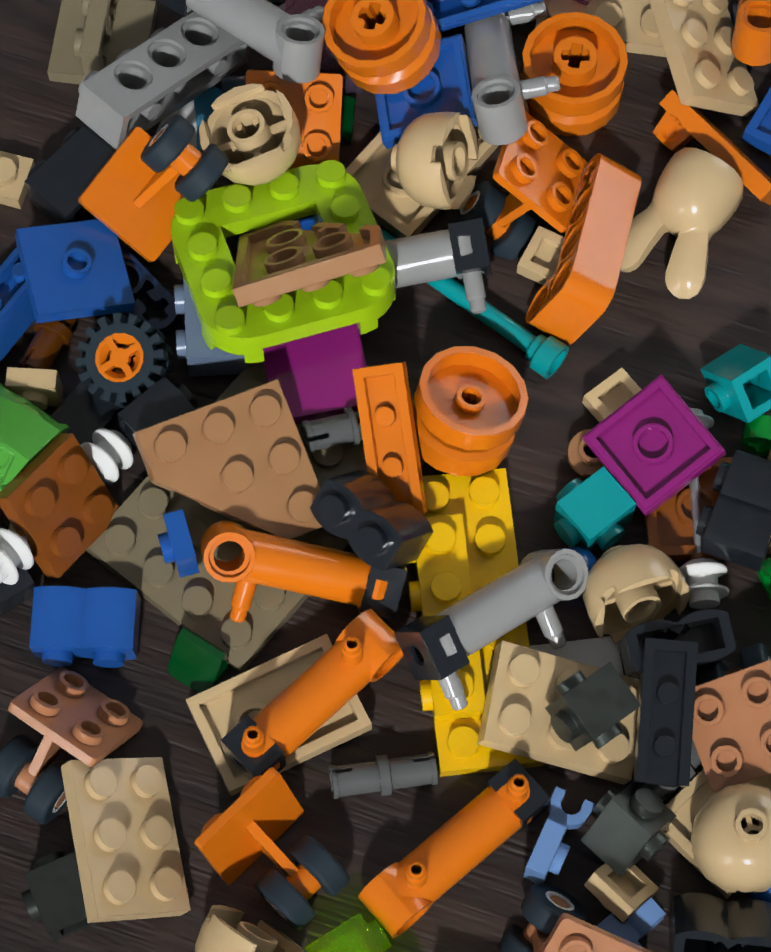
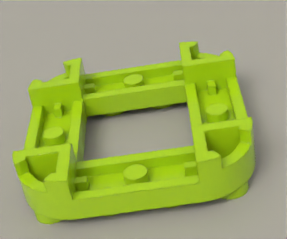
M327 160L320 164L292 168L274 181L257 186L234 183L211 189L194 202L181 198L174 206L175 214L171 222V236L176 264L179 263L198 315L202 337L211 350L217 347L231 354L244 355L245 363H258L265 361L264 348L357 324L360 334L363 335L378 328V319L387 312L393 300H396L395 269L386 246V263L379 264V268L370 274L360 277H352L350 274L331 279L328 285L316 291L304 292L302 289L288 292L282 294L278 301L267 306L256 307L253 304H249L239 308L232 290L235 264L225 238L257 230L284 220H295L313 215L315 224L318 222L345 223L349 233H360L359 229L364 225H377L360 184L353 176L345 172L344 165L339 161Z

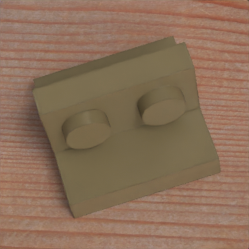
M62 0L47 70L49 81L80 85L90 72L102 70L113 63L124 50H133L147 41L154 32L158 11L156 1Z

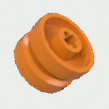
M328 0L324 7L322 24L325 29L324 38L326 45L338 60L339 65L357 87L373 94H396L413 88L429 75L439 57L442 37L437 20L428 7L426 0Z
M582 12L559 13L540 22L528 35L522 52L520 80L556 75L560 81L561 89L559 91L550 92L545 96L526 99L529 114L540 121L552 133L565 137L588 135L605 127L617 113L623 93L628 58L626 45L616 29L600 17Z
M454 346L436 353L424 365L416 391L412 397L420 458L436 470L455 476H479L496 469L509 453L515 433L518 431L524 418L529 399L525 381L515 367L498 354L475 346Z

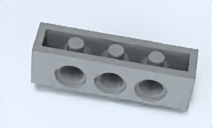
M192 12L185 17L182 16L181 19L167 28L161 27L157 29L147 41L133 50H124L113 63L102 70L90 72L79 85V99L75 116L116 150L132 129L141 127L146 132L213 87L224 77L229 76L247 64L251 47L197 13Z

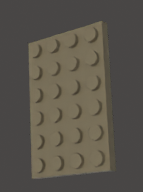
M263 362L249 363L248 370H243L215 402L266 384L267 379ZM301 423L296 424V427L303 442L302 437L307 436V433L301 432ZM360 440L359 446L356 447L346 443L315 450L312 453L307 452L320 488L328 478L356 470L367 471L363 440ZM420 458V462H421V466H422V465L425 463V461H423V460ZM147 476L114 512L108 528L86 551L128 586L136 589L138 594L178 626L185 629L189 628L225 651L228 666L238 674H241L310 595L257 584L246 620L243 623L232 621L229 616L236 582H221L214 579L207 572L200 550L201 538L205 530L219 521H234L241 524L245 529L261 533L265 532L199 505V502L188 497L185 498L175 491H168L151 483L149 476ZM183 509L200 573L180 578L175 561L165 564L157 534L167 532L163 514ZM323 527L293 538V540L347 552L351 548L347 539L337 537ZM234 541L223 542L216 547L214 556L221 561L234 560L240 554L241 546Z

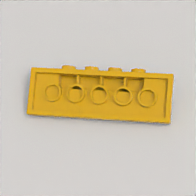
M506 468L494 469L479 476H455L451 474L423 476L428 513L424 516L429 521L434 532L418 559L409 562L415 563L417 581L408 582L411 612L421 611V616H434L519 566ZM526 622L468 656L470 663L457 670L468 701L465 708L458 711L452 709L437 680L419 681L422 710L432 711L440 777L501 771L515 758L524 768L544 765L540 761L477 744L495 646L503 640L530 648Z

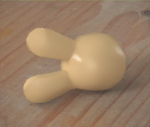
M683 148L676 152L658 179L650 205L632 220L620 271L632 272L636 270L664 233L669 232L676 236L677 240L665 273L666 286L673 296L679 299H691L697 296L706 279L708 242L727 223L743 199V180L735 169L722 159L697 148Z

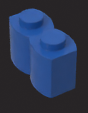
M34 587L29 648L35 657L42 658L41 662L49 666H70L73 664V659L82 658L93 659V664L99 667L118 668L124 666V660H135L138 655L141 598L136 589L120 587Z

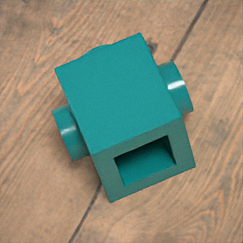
M739 344L700 368L707 387L704 389L706 398L717 412H723L750 423L771 409V355Z
M603 466L583 482L579 478L574 479L556 496L558 501L553 518L556 521L554 528L559 537L569 547L576 545L592 552L599 546L604 551L614 545L624 535L625 530L623 527L632 521L636 502Z

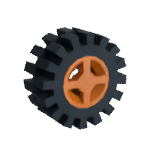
M113 313V319L110 320L105 316L96 320L100 325L99 327L94 329L89 326L84 332L89 336L86 343L79 340L77 349L82 352V358H75L76 367L82 369V373L78 375L81 382L89 387L87 390L94 396L120 408L128 406L162 377H165L166 372H173L174 364L168 359V356H172L173 353L171 347L165 343L167 338L155 326L133 314L125 316L122 313ZM135 355V357L133 358V363L130 366L129 364L131 362V356Z

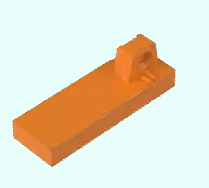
M671 90L659 103L666 112L654 128L653 134L667 148L674 152H678L695 138L712 155L722 159L735 169L742 178L743 185L760 201L771 205V178L696 107L682 105L678 93Z
M406 361L352 369L367 472L381 479L391 490L396 501L408 503L425 515L428 513Z

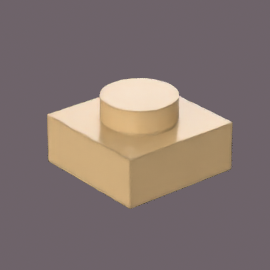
M0 151V204L18 209L22 208L27 194L24 181L28 178L30 170L35 165L34 159Z
M538 226L517 264L516 273L544 285L555 273L564 237Z
M7 367L5 387L8 390L28 400L42 411L46 410L47 406L59 407L62 404L63 387L57 370Z
M620 368L583 396L582 403L600 423L642 389L623 368Z
M606 863L598 868L584 884L599 899L600 903L622 923L629 919L646 901L653 898L660 889L636 865L632 866L620 877Z

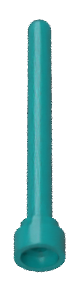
M381 229L385 241L397 239L386 230ZM454 278L427 282L431 287L526 353L525 359L530 362V368L543 378L549 379L564 362L569 352V347L554 336L548 338L543 334H540L538 337L487 301H485V312L473 314L466 299L464 285Z

